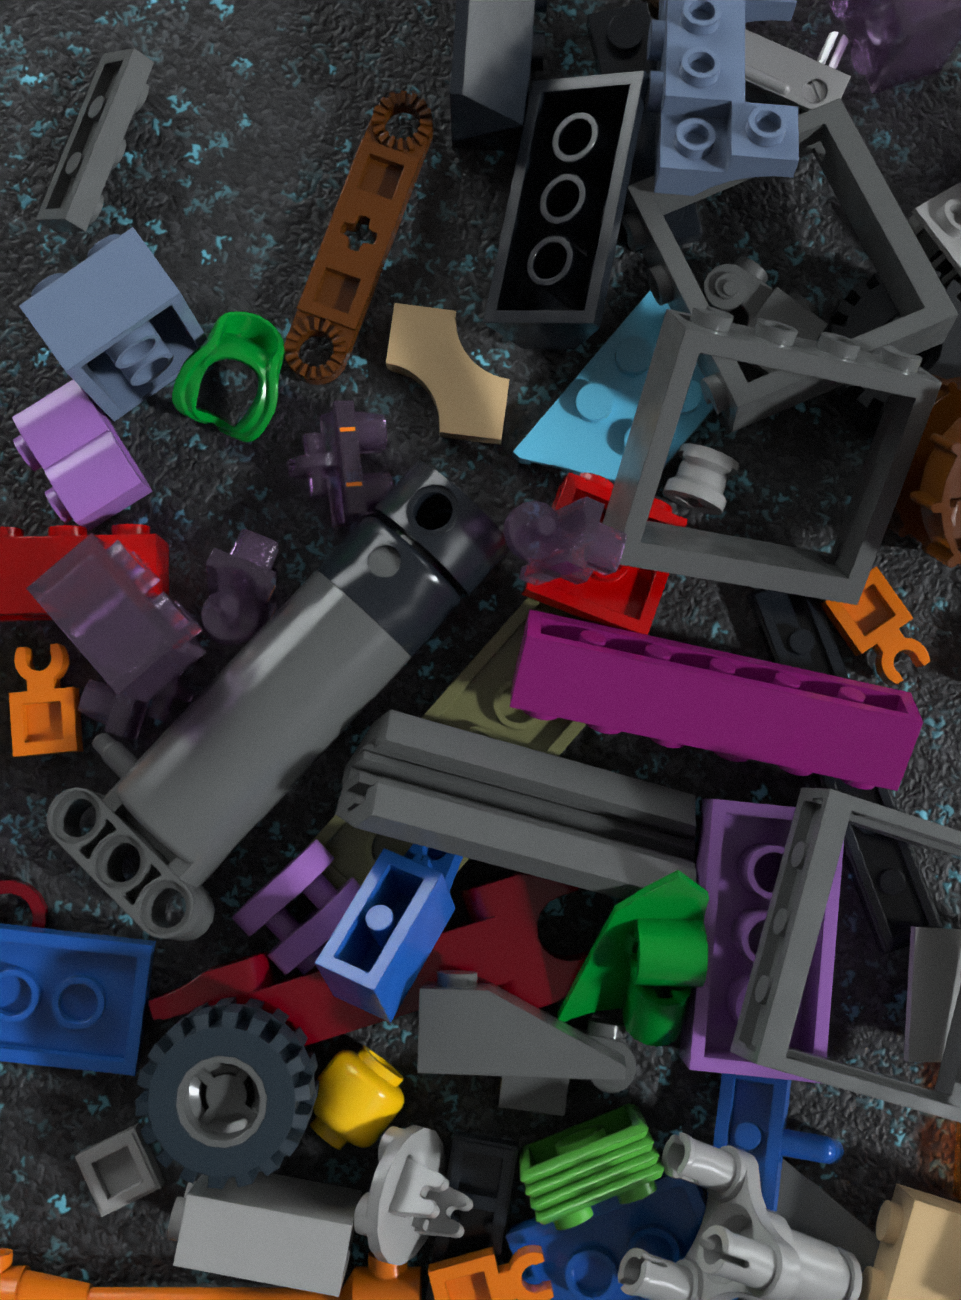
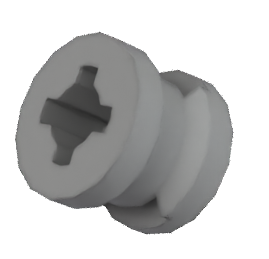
M691 443L682 444L678 450V455L682 462L679 465L676 476L667 480L663 494L671 501L691 510L710 515L722 514L727 502L723 492L729 477L735 476L738 473L739 463L730 456L715 449Z

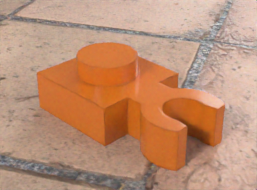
M877 566L872 568L858 605L825 600L821 603L823 611L855 656L864 653L872 647L877 654L875 660L877 674L889 686L897 685L903 681L900 673L894 667V657L898 652L907 654L917 668L925 666L930 662L926 648L915 639L905 638L899 630L900 627L912 620L913 617Z
M58 643L50 644L51 662L47 668L41 671L34 667V656L31 648L17 647L14 656L15 667L20 676L27 681V691L9 693L13 757L83 752L79 688H61L60 679L66 674L69 667V654L64 645Z
M527 1245L518 1249L511 1257L509 1263L499 1266L493 1246L428 1264V1276L435 1300H551L554 1297L550 1280L542 1281L539 1284H529L522 1278V1273L528 1266L545 1262L542 1246Z

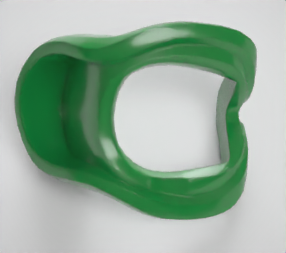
M235 311L221 315L205 342L185 360L178 372L172 392V401L176 410L194 421L204 424L214 423L220 432L239 441L251 442L257 439L268 426L277 406L279 374L285 353L281 334L268 320L253 313ZM231 359L239 361L251 368L258 378V390L255 399L246 414L236 425L219 415L196 407L203 375L210 365L219 360Z

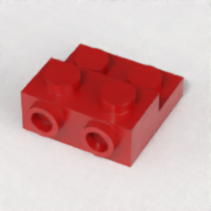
M569 472L559 486L539 540V549L521 595L595 624L648 635L669 573L613 563L598 536L614 484L608 479L593 473H580L576 475ZM654 498L647 521L686 527L688 519L672 513L673 509L669 504Z

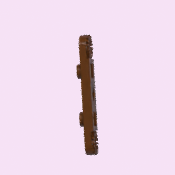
M402 90L401 93L397 94L391 92L388 97L381 98L379 100L380 103L374 107L364 138L361 139L298 303L295 318L286 336L284 349L285 358L290 370L299 380L312 385L327 384L338 378L344 371L431 144L434 131L431 110L425 100H421L413 92L412 94H407V91ZM408 113L419 121L420 126L417 129L418 132H415L412 138L409 136L406 137V140H403V138L396 140L395 136H390L389 132L385 130L387 121L396 114ZM361 224L368 225L370 237L375 240L374 244L363 243L359 251L351 250L349 237L344 235L345 232H357ZM323 337L328 339L334 346L331 360H328L324 366L322 364L317 368L316 366L309 367L299 359V350L307 339Z

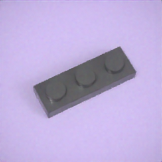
M135 48L102 55L36 218V221L55 232H86L88 226L97 219L102 210L104 197L101 193L110 171L118 165L125 153L126 140L124 136L132 116L142 107L149 91L146 81L154 62Z

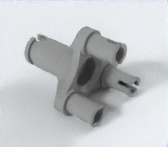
M683 1132L670 1137L662 1154L664 1172L671 1178H679L707 1189L709 1194L703 1220L685 1258L676 1263L649 1254L640 1248L630 1249L623 1257L618 1272V1282L624 1284L621 1287L622 1292L648 1300H732L735 1298L743 1300H858L863 1277L861 1266L856 1256L847 1249L834 1247L828 1242L790 1229L784 1217L775 1211L767 1209L761 1193L758 1162L752 1154L731 1145L717 1148L696 1140Z

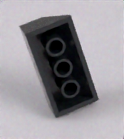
M457 0L450 82L452 148L519 151L531 93L529 91L530 71L542 72L545 32H533L534 12L546 13L547 0Z
M645 71L533 81L483 320L484 324L522 349L575 350L600 328L650 76Z

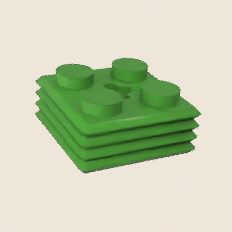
M628 1103L522 1146L519 1154L520 1181L525 1183V1194L530 1196V1208L535 1209L536 1222L543 1225L553 1222L556 1230L569 1229L587 1221L593 1216L592 1205L617 1196L620 1204H628L641 1200L657 1190L655 1180L661 1178L665 1168L648 1130L649 1127L638 1106Z

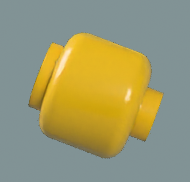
M363 1046L358 1053L349 1049L339 1051L316 1079L319 1080L318 1096L313 1106V1112L316 1117L310 1126L323 1140L338 1150H341L347 1141L361 1148L372 1146L405 1103L403 1092L399 1087L404 1079L403 1076L385 1059L366 1046Z

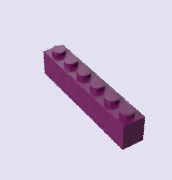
M529 609L513 674L510 707L521 709L525 714L539 720H554L557 718L585 723L591 729L604 734H618L621 731L650 737L655 743L669 748H681L687 745L706 749L729 761L744 762L752 759L775 764L790 774L807 776L811 773L839 778L852 787L864 790L873 789L876 786L898 791L923 725V720L911 692Z

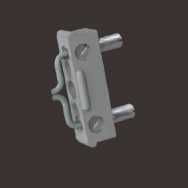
M745 29V100L750 103L798 106V115L838 98L841 99L851 76L836 70L849 42L848 38L844 34L842 35L827 66L825 65L839 32L833 31L829 33L816 61Z

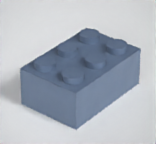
M133 227L122 235L112 234L98 241L88 252L87 259L65 274L56 273L43 279L35 286L31 297L19 305L65 372L114 422L175 380L185 360L207 339L182 294Z

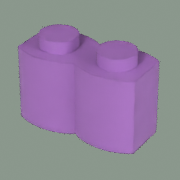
M71 380L12 417L21 434L13 439L14 445L33 471H37L41 467L44 469L52 485L50 489L45 491V495L56 514L64 523L67 524L74 519L78 525L86 527L90 531L152 492L143 473L121 441L106 413L74 380Z

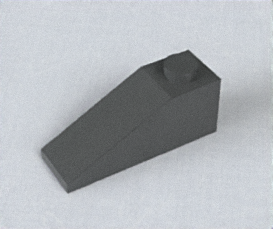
M437 971V981H426L420 988L417 1073L626 1081L624 1055L493 983H477V972Z

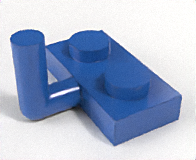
M722 1073L713 1146L721 1148L722 1146L731 1145L749 1152L755 1157L759 1166L761 1193L767 1209L777 1211L783 1156L818 1163L836 1164L843 1157V1146L837 1139L829 1136L786 1129L791 1080Z

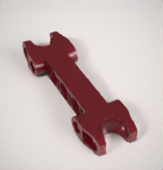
M514 872L461 890L460 895L468 921L444 928L394 1018L419 1010L420 988L426 981H437V971L441 970L477 972V983H493L537 1008L563 999L567 995L590 950L571 955L551 952L541 943L538 937L537 923L541 911L550 901L559 896L578 891L579 887L522 872ZM268 951L258 952L213 966L194 980L148 1001L153 1020H164L181 1014H189L194 1008L207 1002L209 1006L216 1005L221 998L236 997L237 1004L243 1005L250 998L264 1001L262 1010L273 1015L276 1009L279 1008L289 1015L285 1024L292 1031L301 1027L308 1038L304 1046L386 1021L333 996L318 968L311 969L304 975L298 973L276 980L271 960L267 957Z

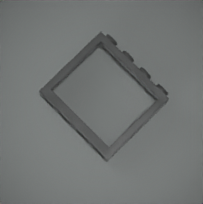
M838 98L798 115L799 158L811 153L814 154L901 316L900 319L852 339L861 344L860 351L880 355L883 346H893L902 353L916 355L944 343L959 314L841 99ZM654 176L628 186L626 214L622 215L621 222L628 234V246L633 252L641 250L650 267L646 270L647 281L656 302L660 306L668 303L671 310L692 314L693 307L706 310L707 306H709L663 215L752 178L729 181L711 187L694 196L654 193ZM699 353L697 364L704 376L700 380L704 399L707 405L712 403L717 414L722 412L731 432L846 384L784 370H777L747 382L736 360Z
M707 306L706 310L693 307L692 314L666 309L598 536L614 564L858 605L942 382L920 367L923 359L921 356L902 353L893 346H883L880 355L860 351V343L834 333L821 332L818 341L796 337L797 329L770 319H757L755 328L732 323L733 315ZM699 353L890 393L831 553L647 521Z
M801 788L730 1052L757 1065L961 1123V986L935 1089L789 1047L848 824L961 860V831L833 789Z

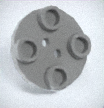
M411 1125L405 1129L395 1126L388 1128L380 1140L378 1148L379 1164L374 1173L370 1192L365 1193L356 1206L354 1228L357 1234L367 1237L369 1249L378 1261L402 1266L416 1256L429 1235L452 1238L462 1237L465 1231L464 1227L459 1222L451 1219V1214L454 1210L470 1211L473 1207V1201L467 1195L449 1187V1181L445 1178L446 1159L444 1145L436 1131L417 1125Z

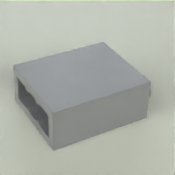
M260 1171L253 1184L238 1187L235 1177L227 1180L223 1189L207 1188L209 1176L202 1174L193 1184L188 1183L184 1198H176L167 1233L168 1240L178 1241L173 1266L339 1297L355 1234L354 1213L362 1196V1190L272 1173L266 1177Z

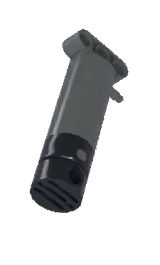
M417 461L374 507L375 513L381 520L372 516L365 517L139 760L121 742L115 741L108 733H100L94 738L92 747L101 755V760L120 778L106 795L89 789L74 787L64 790L57 795L49 806L47 824L53 838L138 926L152 937L190 941L199 938L208 930L213 922L215 909L213 899L202 884L458 608L460 597L456 590L469 596L511 550L512 545L496 524L456 485L428 464ZM94 806L97 816L95 825L89 833L83 836L79 826L81 816L88 808ZM137 849L141 859L140 868L132 879L126 881L122 872L123 860L128 853ZM181 893L186 903L185 915L181 922L171 927L166 919V906L174 895Z

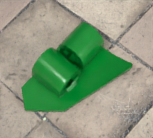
M677 870L645 886L616 904L572 983L557 1013V1019L566 1022L596 1011L622 1009L625 1028L635 1040L655 1047L666 1046L676 1041L682 1031L691 987L701 988L706 980L708 942L704 918L709 901L708 891Z

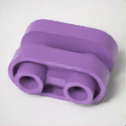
M317 839L270 879L231 917L249 937L265 924L280 940L270 950L267 957L284 975L295 967L304 975L315 966V961L325 947L326 941L331 937L361 887L353 877L338 889L326 879L322 872L335 858ZM303 892L316 908L298 922L285 906L299 893Z

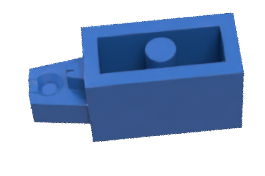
M413 844L404 856L385 848L382 850L315 961L316 967L333 996L383 1020L392 1022L456 909L450 895V889L462 861V856L418 844Z

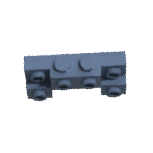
M659 0V20H651L647 43V60L657 61V71L650 70L649 72L650 80L645 100V111L656 112L654 193L694 196L711 187L729 181L752 177L794 176L799 162L798 106L745 102V23L768 20L791 21L797 0Z

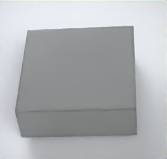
M139 1123L79 1152L75 1156L101 1217L162 1188L166 1183L149 1144H146L141 1134L142 1128Z

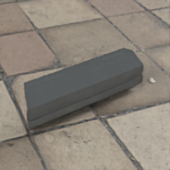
M389 710L372 723L344 767L341 783L343 787L341 796L338 798L335 815L354 828L623 900L645 886L677 870L696 882L694 862L696 801L693 794L394 710Z

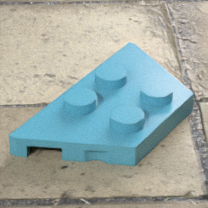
M650 290L515 448L512 458L521 464L531 465V463L566 470L568 473L571 472L576 475L580 473H593L608 479L614 484L666 309H670L668 303L660 306ZM697 363L664 467L678 452L680 446L685 444L714 409L712 403L707 405L700 385V380L704 376Z

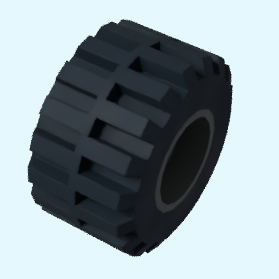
M236 997L221 998L213 1006H209L207 1002L194 1008L186 1017H182L154 1045L147 1056L150 1058L149 1062L140 1070L137 1086L143 1087L144 1092L135 1100L136 1116L147 1115L148 1122L142 1128L141 1134L147 1145L158 1140L163 1148L156 1156V1159L165 1168L173 1160L184 1166V1169L179 1178L192 1184L199 1173L209 1176L207 1188L223 1189L227 1180L235 1177L238 1187L253 1184L260 1171L267 1177L280 1167L286 1155L289 1157L292 1155L314 1111L313 1106L319 1090V1080H314V1073L318 1067L315 1053L306 1052L304 1045L308 1038L301 1027L292 1031L285 1024L289 1015L279 1008L276 1009L273 1015L262 1010L264 1001L250 998L243 1005L237 1004Z

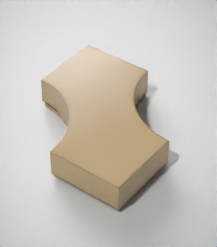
M394 303L386 359L387 369L412 378L428 392L438 411L440 437L501 445L509 379L495 376L483 370L467 355L457 334L456 311Z

